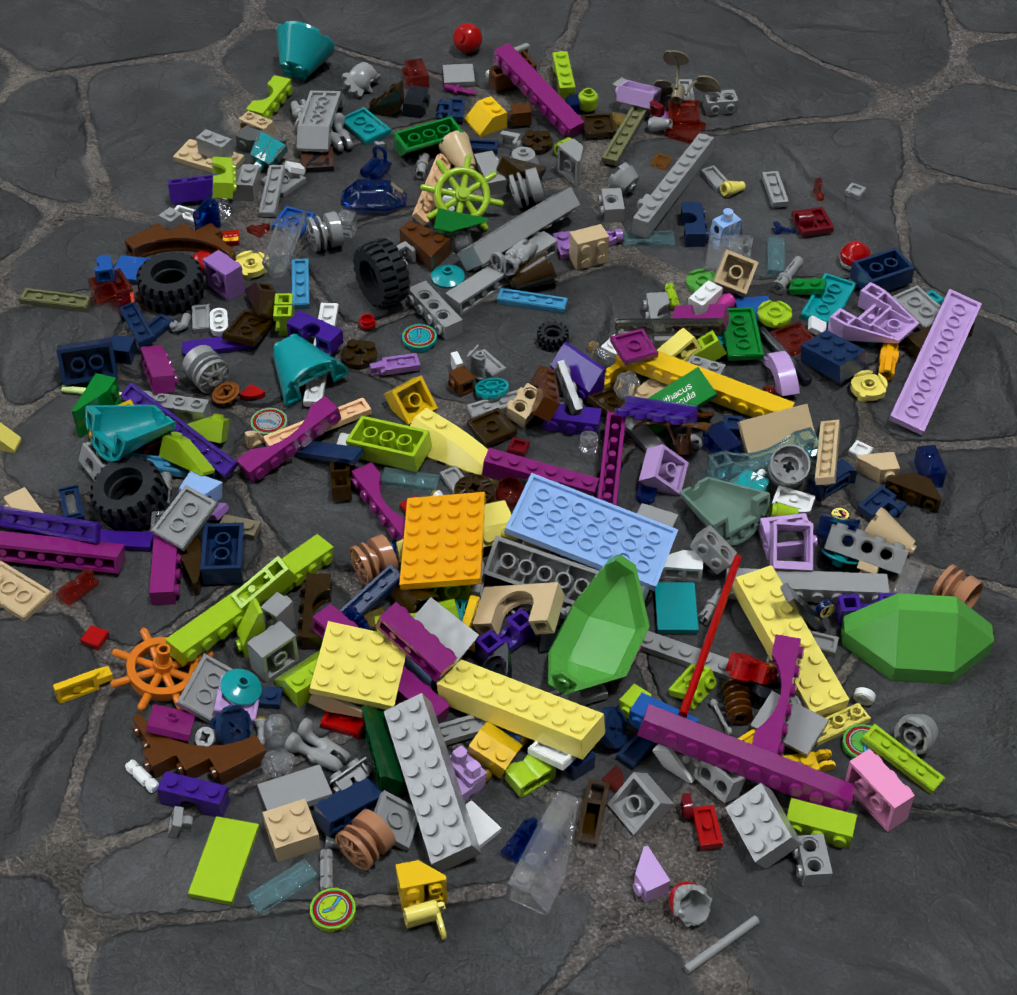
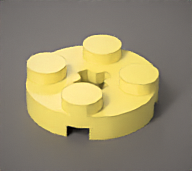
M245 251L236 256L235 262L240 263L242 266L244 280H251L268 272V260L265 254Z
M870 370L860 371L851 380L850 389L861 402L882 399L885 397L887 380L879 373L878 376L872 374L873 371Z

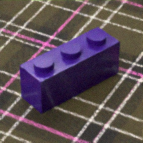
M218 174L169 180L168 188L171 204L181 205L188 201L198 203L204 199L209 201L217 200L218 198H213V176Z

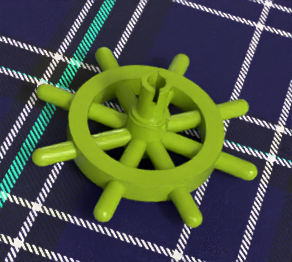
M471 155L465 156L464 167H456L450 170L446 168L441 160H437L436 165L443 175L437 181L436 186L426 184L420 186L422 191L434 193L436 209L427 215V219L432 220L435 218L438 208L449 210L448 208L453 205H457L456 212L463 213L465 205L470 211V215L480 217L486 212L489 204L502 207L504 205L502 200L490 198V188L488 182L497 176V172L493 171L483 177L480 173L470 168ZM462 176L460 186L453 177ZM468 178L476 182L467 188ZM448 181L454 190L442 187ZM480 188L483 196L471 193ZM441 195L451 196L453 198L443 203ZM471 201L480 202L482 205L476 210ZM487 224L480 225L483 231L488 230ZM460 231L453 232V236L457 237Z

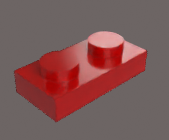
M714 805L693 807V820L700 849L722 848L723 839Z

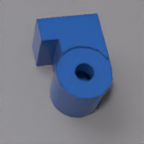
M109 255L99 256L96 259L97 267H94L97 283L115 281L111 257Z

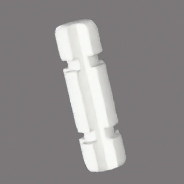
M130 760L126 763V770L131 775L133 774V777L143 787H146L150 793H154L157 790L159 783L154 778H151L152 776L143 767L138 766L139 764L135 760Z

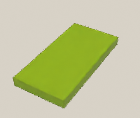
M216 816L188 891L190 898L233 906L259 831V824Z

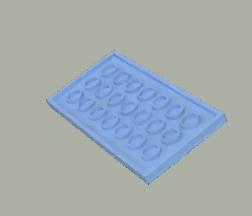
M531 473L504 533L598 570H601L611 557L621 554L636 565L640 585L655 591L678 529Z

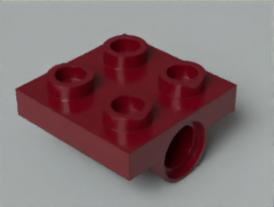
M823 207L791 212V218L801 237L833 233L834 226Z

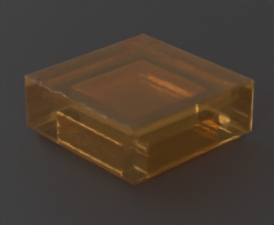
M657 153L651 160V166L666 170L672 162V157Z

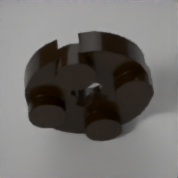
M527 130L521 139L522 147L533 149L536 155H543L545 151H551L553 148V138L550 136L549 131Z
M351 339L342 349V361L347 363V367L351 369H366L370 363H376L378 358L375 343L372 341Z

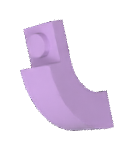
M787 352L768 353V356H764L762 364L772 371L776 392L781 396L799 394L797 374Z

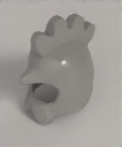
M366 62L357 64L349 73L346 72L342 75V78L345 79L344 85L350 88L349 92L351 94L356 93L358 97H361L363 92L373 93L370 84L376 83L381 77L380 74H377L374 67Z

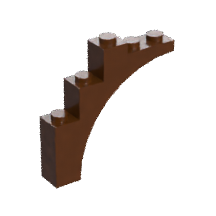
M157 223L124 240L127 253L134 257L145 258L171 251L198 252L202 250L211 254L220 250L234 261L236 256L235 250L229 247L221 238V230L212 223L195 231L185 223L169 231Z
M141 714L132 717L134 722L132 730L136 738L141 737L142 739L141 745L144 749L145 757L142 763L147 772H152L155 779L163 775L165 771L169 772L176 768L180 775L198 778L210 772L214 780L218 779L220 784L224 785L268 762L266 749L256 735L225 745H190L166 736L146 732L148 722Z

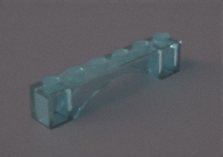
M809 427L794 431L779 443L757 452L742 454L726 450L708 455L706 471L711 478L725 481L737 477L745 469L753 472H758L759 469H768V464L774 451L786 444L797 445L803 448L809 457L817 454L819 439L812 428Z

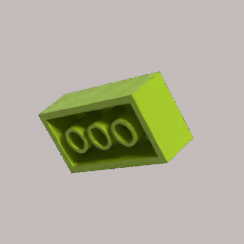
M366 416L360 417L346 440L347 446L363 448L364 454L361 456V460L413 472L419 470L432 448L429 430Z

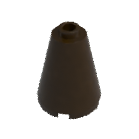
M545 251L538 254L519 268L514 275L510 276L508 282L511 289L515 288V290L521 291L558 283V280L554 279L557 278L551 260H546L545 258L547 256Z
M398 585L391 591V598L394 602L405 607L409 614L418 612L430 597L436 602L443 601L438 594L422 588L401 590L400 585Z

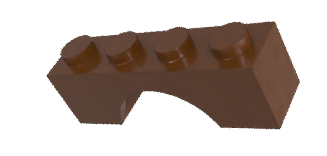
M539 365L529 384L538 389L532 406L533 415L550 422L560 405L557 379L552 368Z

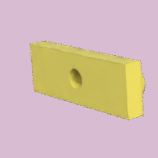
M859 702L825 717L829 720V723L815 745L819 746L843 735L853 725L867 724L870 722L871 717Z

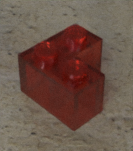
M121 268L114 270L115 281L97 283L96 276L88 279L90 293L96 304L113 299L119 308L135 302L133 288Z

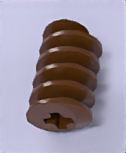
M735 678L728 679L722 685L723 699L728 722L733 725L742 726L749 724L754 716L752 714L750 694L748 693V682Z

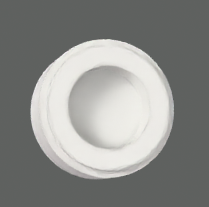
M864 687L856 688L853 695L857 703L859 702V704L865 706L872 705L876 697L872 690Z

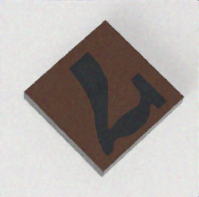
M330 147L328 152L322 153L301 151V163L306 169L305 173L334 171L333 147Z

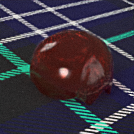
M515 477L502 478L495 489L496 500H505L507 506L513 508L517 505L524 486Z

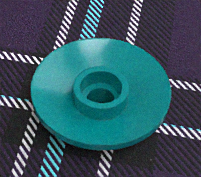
M450 264L438 266L431 273L432 282L441 288H454L465 279L464 271L460 267Z
M824 547L821 549L832 560V564L837 567H843L844 564L855 565L859 563L857 559L825 549Z
M232 669L226 672L220 682L223 696L235 705H251L259 699L262 693L260 680L252 672L245 669Z

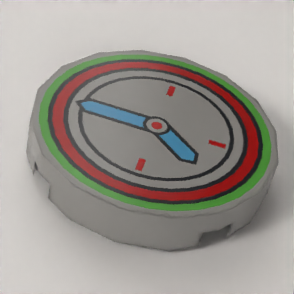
M277 408L261 409L252 416L250 421L252 431H258L262 436L288 426L286 414Z

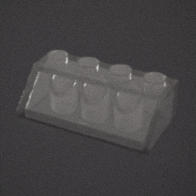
M307 212L277 220L262 261V265L271 278L282 277L287 274L307 217Z

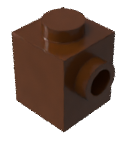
M529 103L511 104V111H508V119L512 121L513 127L532 125V111Z
M463 365L449 371L448 386L461 398L475 391V377Z

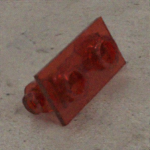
M85 568L75 577V580H71L64 586H61L55 595L69 606L97 585L99 580L92 576L94 572L91 568Z

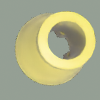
M724 181L720 186L721 194L727 197L745 190V183L743 181Z

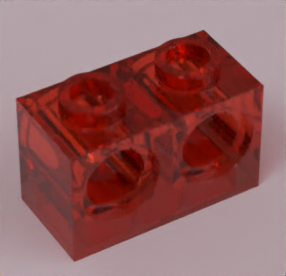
M423 59L404 61L402 72L403 76H406L407 85L429 88V74Z

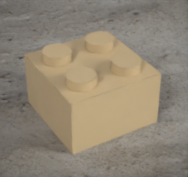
M601 224L570 232L569 259L576 270L608 262L609 235Z
M726 249L712 282L723 287V290L744 297L747 294L759 262Z
M305 798L262 812L264 825L278 863L321 848L319 834Z

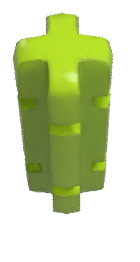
M672 282L665 284V292L668 294L670 309L675 310V306H679L680 303Z

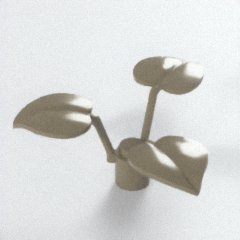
M666 50L664 52L663 59L665 63L670 66L676 65L677 72L676 84H672L668 80H656L653 86L662 88L661 96L672 95L671 101L681 104L684 96L688 95L693 85L702 92L713 91L721 93L719 82L707 75L698 76L697 80H694L685 91L684 86L679 84L680 65H686L689 62L688 56L676 50Z

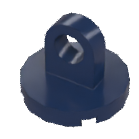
M228 705L224 707L218 716H214L210 722V728L215 729L217 738L222 745L242 741L247 736H250L252 722L250 714L241 705Z
M617 706L604 707L601 713L604 714L605 734L601 740L609 749L622 748L628 737V731L625 732V726H627L625 714Z

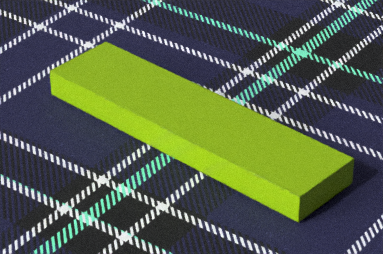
M876 724L861 739L863 743L931 795L945 779L943 775Z

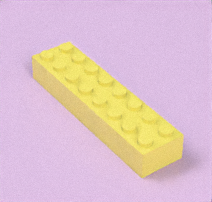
M771 565L736 577L732 591L771 661L776 634L801 638V646L805 647L803 659L798 661L801 670L799 678H795L794 685H797L796 695L801 698L804 707L824 718L845 709L849 702L846 692L802 616L786 601L780 589V586L783 584L773 566Z
M462 659L437 683L438 696L444 698L451 708L488 721L582 760L605 734L603 713Z

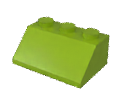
M320 650L274 679L275 684L278 687H283V692L298 708L307 703L312 695L309 693Z

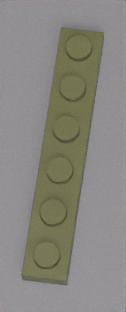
M632 105L602 155V163L617 166L645 118L648 108Z

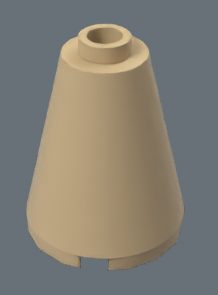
M458 130L447 134L443 138L442 144H439L440 152L455 167H464L465 156L471 155L470 168L476 170V162L469 136L466 132L460 133Z
M880 507L875 514L876 516L864 530L867 532V536L875 538V535L887 539V543L893 545L894 542L906 545L905 549L909 551L908 555L911 556L917 547L914 545L915 540L884 508Z

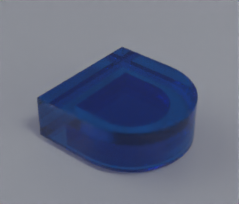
M638 485L637 501L640 504H652L656 498L657 488Z

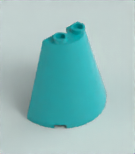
M292 334L273 346V358L286 407L301 400L302 396L299 387L329 372L331 379L335 382L350 374L344 364L298 336V334Z
M89 405L85 408L87 430L91 429L93 436L90 439L96 452L106 461H117L164 434L175 430V421L169 416H165L156 405Z

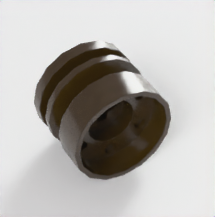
M466 475L455 484L454 494L485 492V504L494 502V484L484 475Z

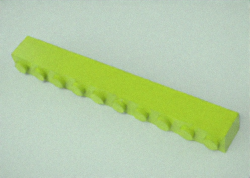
M316 534L283 557L282 560L291 568L298 579L280 594L285 596L291 589L301 585L306 579L307 574H316L322 567L329 565L333 560L334 546ZM231 593L165 639L166 644L170 646V656L182 666L195 660L202 652L209 650L215 643L226 638L229 633L238 628L247 609L242 610L231 596L233 593ZM268 598V599H266V600L260 602V603H259L260 607H261L264 603H266L270 598Z

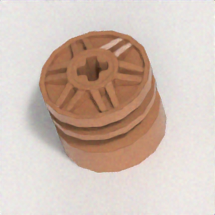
M383 534L368 539L367 544L361 542L358 546L354 545L349 548L352 566L358 578L365 585H368L390 564L397 570L399 569L395 552Z
M952 564L938 578L931 595L957 597L972 609L982 593L984 583L971 575L965 579L966 571L959 570L958 566Z
M369 809L361 811L352 820V825H346L335 836L336 843L344 856L356 867L365 871L369 870L373 863L380 859L379 855H384L396 843L394 833L388 824Z

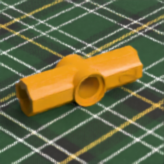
M883 343L880 351L878 373L884 376L887 382L894 378L899 356V343Z

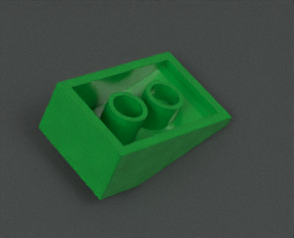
M438 208L434 230H437L439 234L447 235V233L486 224L488 218Z
M96 373L72 409L78 437L82 438L89 431L87 430L85 418L86 406L119 405L122 403L116 377Z

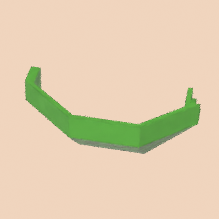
M621 554L611 557L572 604L549 650L548 684L565 695L627 676L650 627L637 567Z
M897 593L845 615L841 626L842 645L892 681L951 684L988 656L994 644L992 624L954 596Z

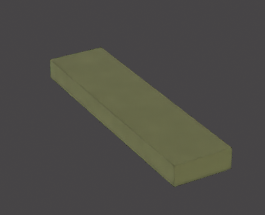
M25 288L19 300L21 304L87 312L92 302V297Z

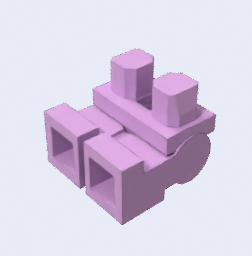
M460 746L453 750L450 759L465 802L471 795L476 794L484 787L486 783L484 778L487 777V772L477 760H474L467 753L463 746Z

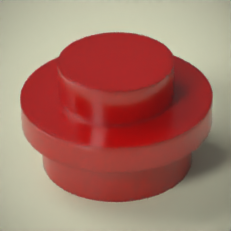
M363 314L360 316L358 324L360 328L368 330L376 325V320L371 314Z

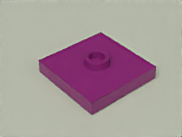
M644 329L610 337L612 346L625 366L658 357V351Z
M154 704L146 732L189 741L195 715L186 711Z

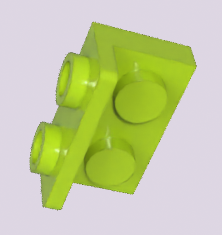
M692 663L668 689L670 696L684 699L696 664ZM704 666L690 709L694 710L717 684L713 671L709 667Z

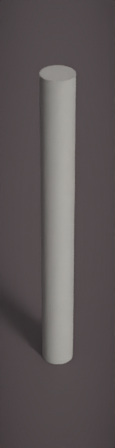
M754 915L685 964L683 966L685 972L690 974L758 925L760 923L759 919Z

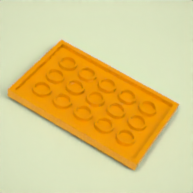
M485 492L407 498L399 583L401 590L481 584Z

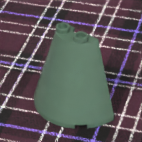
M711 477L698 481L694 489L687 487L679 492L680 499L688 505L706 527L711 525L729 545L740 544L759 528L758 522L762 516H766L770 502V493Z

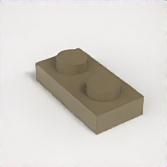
M227 514L223 515L220 523L244 522L246 539L255 541L261 528L260 521Z

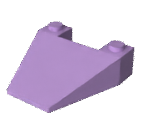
M870 282L860 291L858 307L864 309L865 312L857 318L841 308L830 316L828 331L847 341L900 343L919 325V322L886 290Z

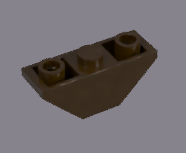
M401 80L397 84L393 83L387 91H382L377 99L373 98L369 102L368 111L374 115L391 117L399 111L404 101L403 81Z
M501 156L496 170L509 180V175L513 174L514 180L517 181L519 180L518 172L524 179L526 178L525 170L536 167L541 181L547 167Z
M254 282L245 289L248 299L260 318L274 319L276 291L271 284Z
M914 472L887 478L885 488L896 494V498L938 514L942 497L931 479Z

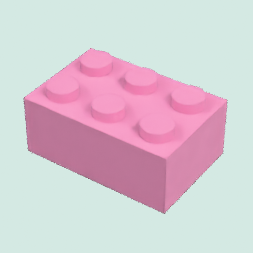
M870 749L849 762L845 781L854 784L853 796L887 832L906 821L915 796L912 790L905 786L899 780L896 773L890 770L883 763L882 759Z

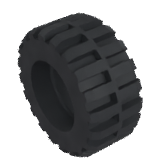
M379 238L358 246L353 255V269L356 274V281L359 283L358 286L362 290L364 297L367 298V301L378 308H384L406 299L410 291L409 285L411 284L409 270H407V264L403 259L402 253L399 252V248L396 245H393L392 241L385 238Z
M163 252L157 256L153 255L151 259H147L141 264L136 274L139 296L142 303L157 313L177 314L176 312H185L186 309H191L192 306L198 304L205 293L201 265L195 258L193 259L192 256L185 255L182 252Z
M130 456V458L123 457L119 461L110 462V465L107 467L104 466L101 469V473H97L95 476V481H92L89 492L91 503L101 520L108 527L124 531V529L131 531L136 527L140 529L144 527V524L153 522V519L161 514V509L164 510L169 495L167 484L155 464L146 458L139 457L138 459L136 456ZM140 487L131 497L118 500L127 490Z

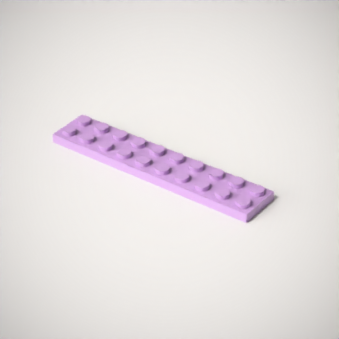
M951 289L948 290L888 420L923 435L982 303Z

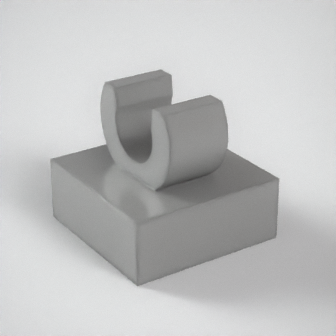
M174 807L170 816L168 837L177 838L179 831H190L193 817L183 816V807Z

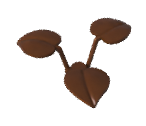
M698 412L697 417L711 420L714 417V413ZM642 421L634 425L633 430L644 424L666 426L673 444H676L677 455L692 454V428H699L707 432L712 423L682 424L680 427H687V434L678 436L677 440L669 422Z

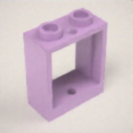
M626 80L617 86L615 90L616 101L650 109V101L660 102L662 88Z
M806 513L760 518L758 532L767 560H770V525L776 519H788V522L807 520V523H812L808 521ZM813 535V554L818 544L816 535ZM804 540L777 543V559L804 556Z
M776 519L770 525L769 566L772 565L774 570L813 571V523H807V520L788 522V519ZM777 530L804 532V562L777 560Z

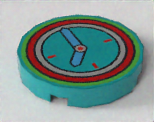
M426 324L411 325L403 331L402 342L405 347L410 348V351L425 352L430 350L433 345H436L437 333L431 326Z

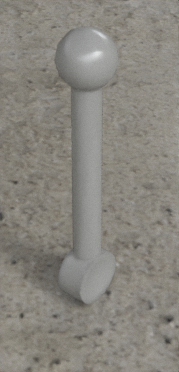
M712 699L710 701V706L714 707L719 719L721 720L725 728V733L727 735H732V730L730 726L728 727L720 709L717 706L718 701L716 699Z

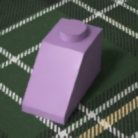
M648 845L643 848L633 884L636 895L638 897L641 896L643 901L647 903L669 893L670 879Z

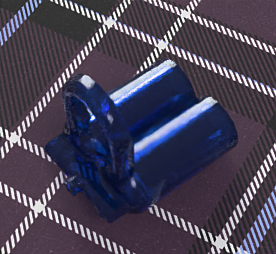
M376 145L373 148V158L360 169L362 177H370L372 181L377 182L390 169L392 163L387 161V151L384 147ZM377 149L383 152V159L377 157Z

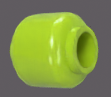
M586 88L578 95V107L587 113L594 111L598 106V94L593 89Z

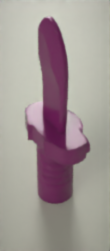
M459 84L456 86L444 85V90L452 91L455 95L459 94V92L477 93L476 90L461 88Z

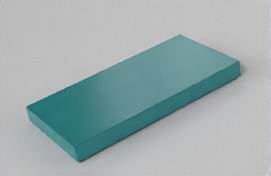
M824 273L822 278H826L827 281L824 294L811 295L800 315V319L808 321L811 316H814L826 322V327H828L830 316L840 308L844 310L856 289L857 283Z

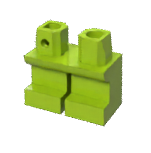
M293 293L275 294L273 318L276 321L275 331H279L280 336H288L287 322L294 316L295 311Z

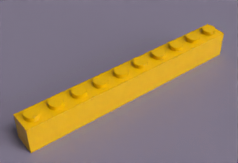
M658 351L657 358L626 366L617 354L615 364L622 368L667 385L699 367ZM699 367L717 393V397L711 400V402L753 418L794 407L795 402Z

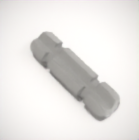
M322 849L320 851L321 891L333 888V854L331 849Z

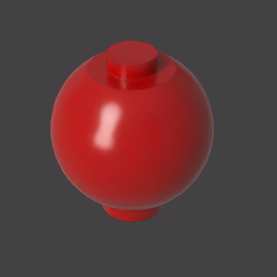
M472 23L459 25L453 33V43L462 53H473L482 44L483 36L481 30Z

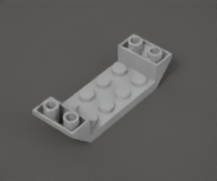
M341 91L309 92L298 123L297 151L321 153L329 151L331 145L330 130L337 109L343 107L346 99Z

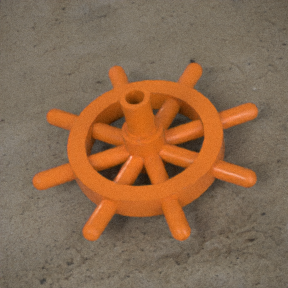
M147 628L140 630L144 641L138 644L130 653L119 649L112 650L114 657L127 661V676L112 680L110 686L117 688L130 684L133 690L142 696L137 706L139 711H144L150 700H173L174 704H176L203 654L205 653L213 657V652L208 650L202 652L195 660L188 662L184 666L177 661L172 662L173 657L170 656V646L166 644L165 640L168 637L152 638ZM150 653L153 661L142 657ZM137 664L148 669L136 673L135 667ZM188 665L190 669L189 673L177 670ZM153 677L150 684L142 681L143 679ZM171 677L180 679L182 682L175 685ZM160 681H164L166 687H158ZM175 705L176 708H177V710H182V711H184V709H182V708L178 707L177 705Z

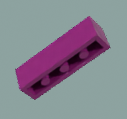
M162 345L141 347V364L152 393L175 392L178 378L174 372V367L171 366V360L168 359V352L164 351Z
M155 534L149 590L152 606L173 605L177 602V596H180V584H178V581H181V569H179V565H182L181 549Z
M395 602L379 617L375 627L436 683L454 666L457 660L454 652L446 648L436 635L426 630L419 620H415L405 607Z

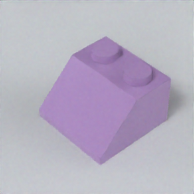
M664 444L649 448L646 451L639 482L652 491L678 496L680 495L679 492L682 491L688 462Z

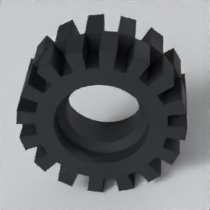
M551 320L547 324L543 322L542 325H539V329H537L538 346H541L542 350L546 348L547 352L550 350L552 352L558 350L559 352L563 343L569 342V329L566 328L565 324L562 325V322L557 323L555 320L554 323H551Z

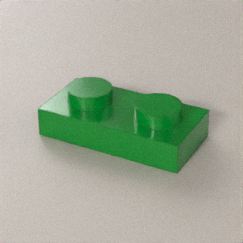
M826 278L792 279L789 293L790 295L824 294L827 286Z

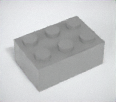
M762 783L725 807L753 860L765 869L802 845L774 793Z

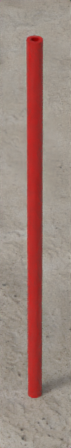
M738 554L733 558L681 705L679 716L686 718L741 563L742 557Z

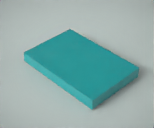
M365 107L344 116L345 124L343 127L365 145H369L392 134L391 128Z
M658 582L654 591L657 634H698L695 583Z

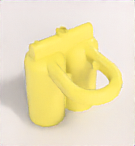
M430 900L403 908L406 928L436 921L442 940H445L447 935L441 916L443 910L446 909L445 903H437L436 900Z

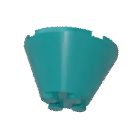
M285 21V24L280 23L277 27L279 62L281 69L284 71L283 74L287 77L293 76L305 81L335 51L333 41L327 35L324 37L319 33V29L298 21Z

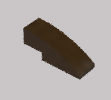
M330 462L333 501L352 500L350 465Z
M196 535L185 549V554L181 555V561L195 596L200 595L203 581L200 571L202 551L198 536Z
M588 778L575 841L598 846L610 791V782Z

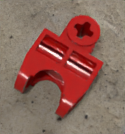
M731 652L726 667L730 677L745 682L755 681L760 684H773L778 675V671L773 663L758 660L746 653Z

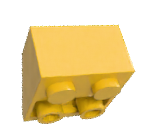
M419 860L396 864L397 888L402 911L403 908L430 900H436L437 903H447L446 875Z

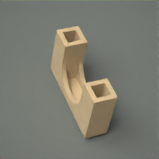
M558 582L484 587L473 626L479 637L489 630L498 635L503 619L510 610L519 605L532 604L533 607L528 621L534 633H555L565 595Z

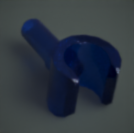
M779 221L773 222L774 227H772V230L776 235L782 232L796 233V229L782 227Z

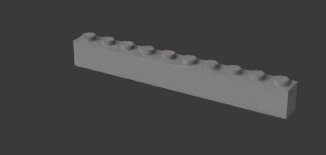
M701 133L697 135L633 217L632 234L648 238L712 154L714 137Z

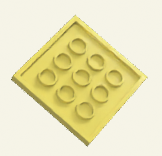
M328 621L309 693L387 710L395 705L406 654L381 632Z

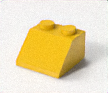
M490 96L477 101L464 118V121L479 137H483L507 128V112Z
M422 375L414 377L384 394L391 410L407 425L412 423L414 417L425 408L431 411L438 408Z
M487 721L468 746L467 753L474 760H477L481 767L486 770L490 769L492 774L501 779L508 766L523 747V744Z

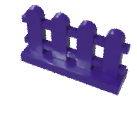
M627 396L626 405H622L621 408H615V413L621 417L649 418L654 422L669 421L670 424L679 425L697 423L698 406Z

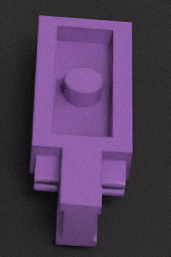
M417 353L384 357L379 362L370 363L371 376L421 370Z

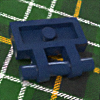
M450 98V101L440 99L437 104V120L452 116L456 122H463L465 98Z
M881 485L858 505L857 511L872 520L880 507L884 509L889 508L890 511L888 513L894 518L895 516H900L907 505L904 501H901L899 504L895 502L897 495Z

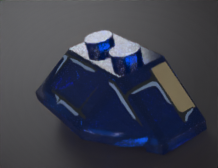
M357 179L342 191L341 205L353 210L390 211L399 207H405L407 201V193L391 180Z

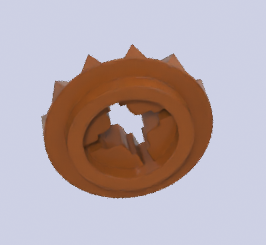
M224 382L214 389L212 399L217 405L222 404L225 406L227 403L231 404L240 395V387L235 382Z

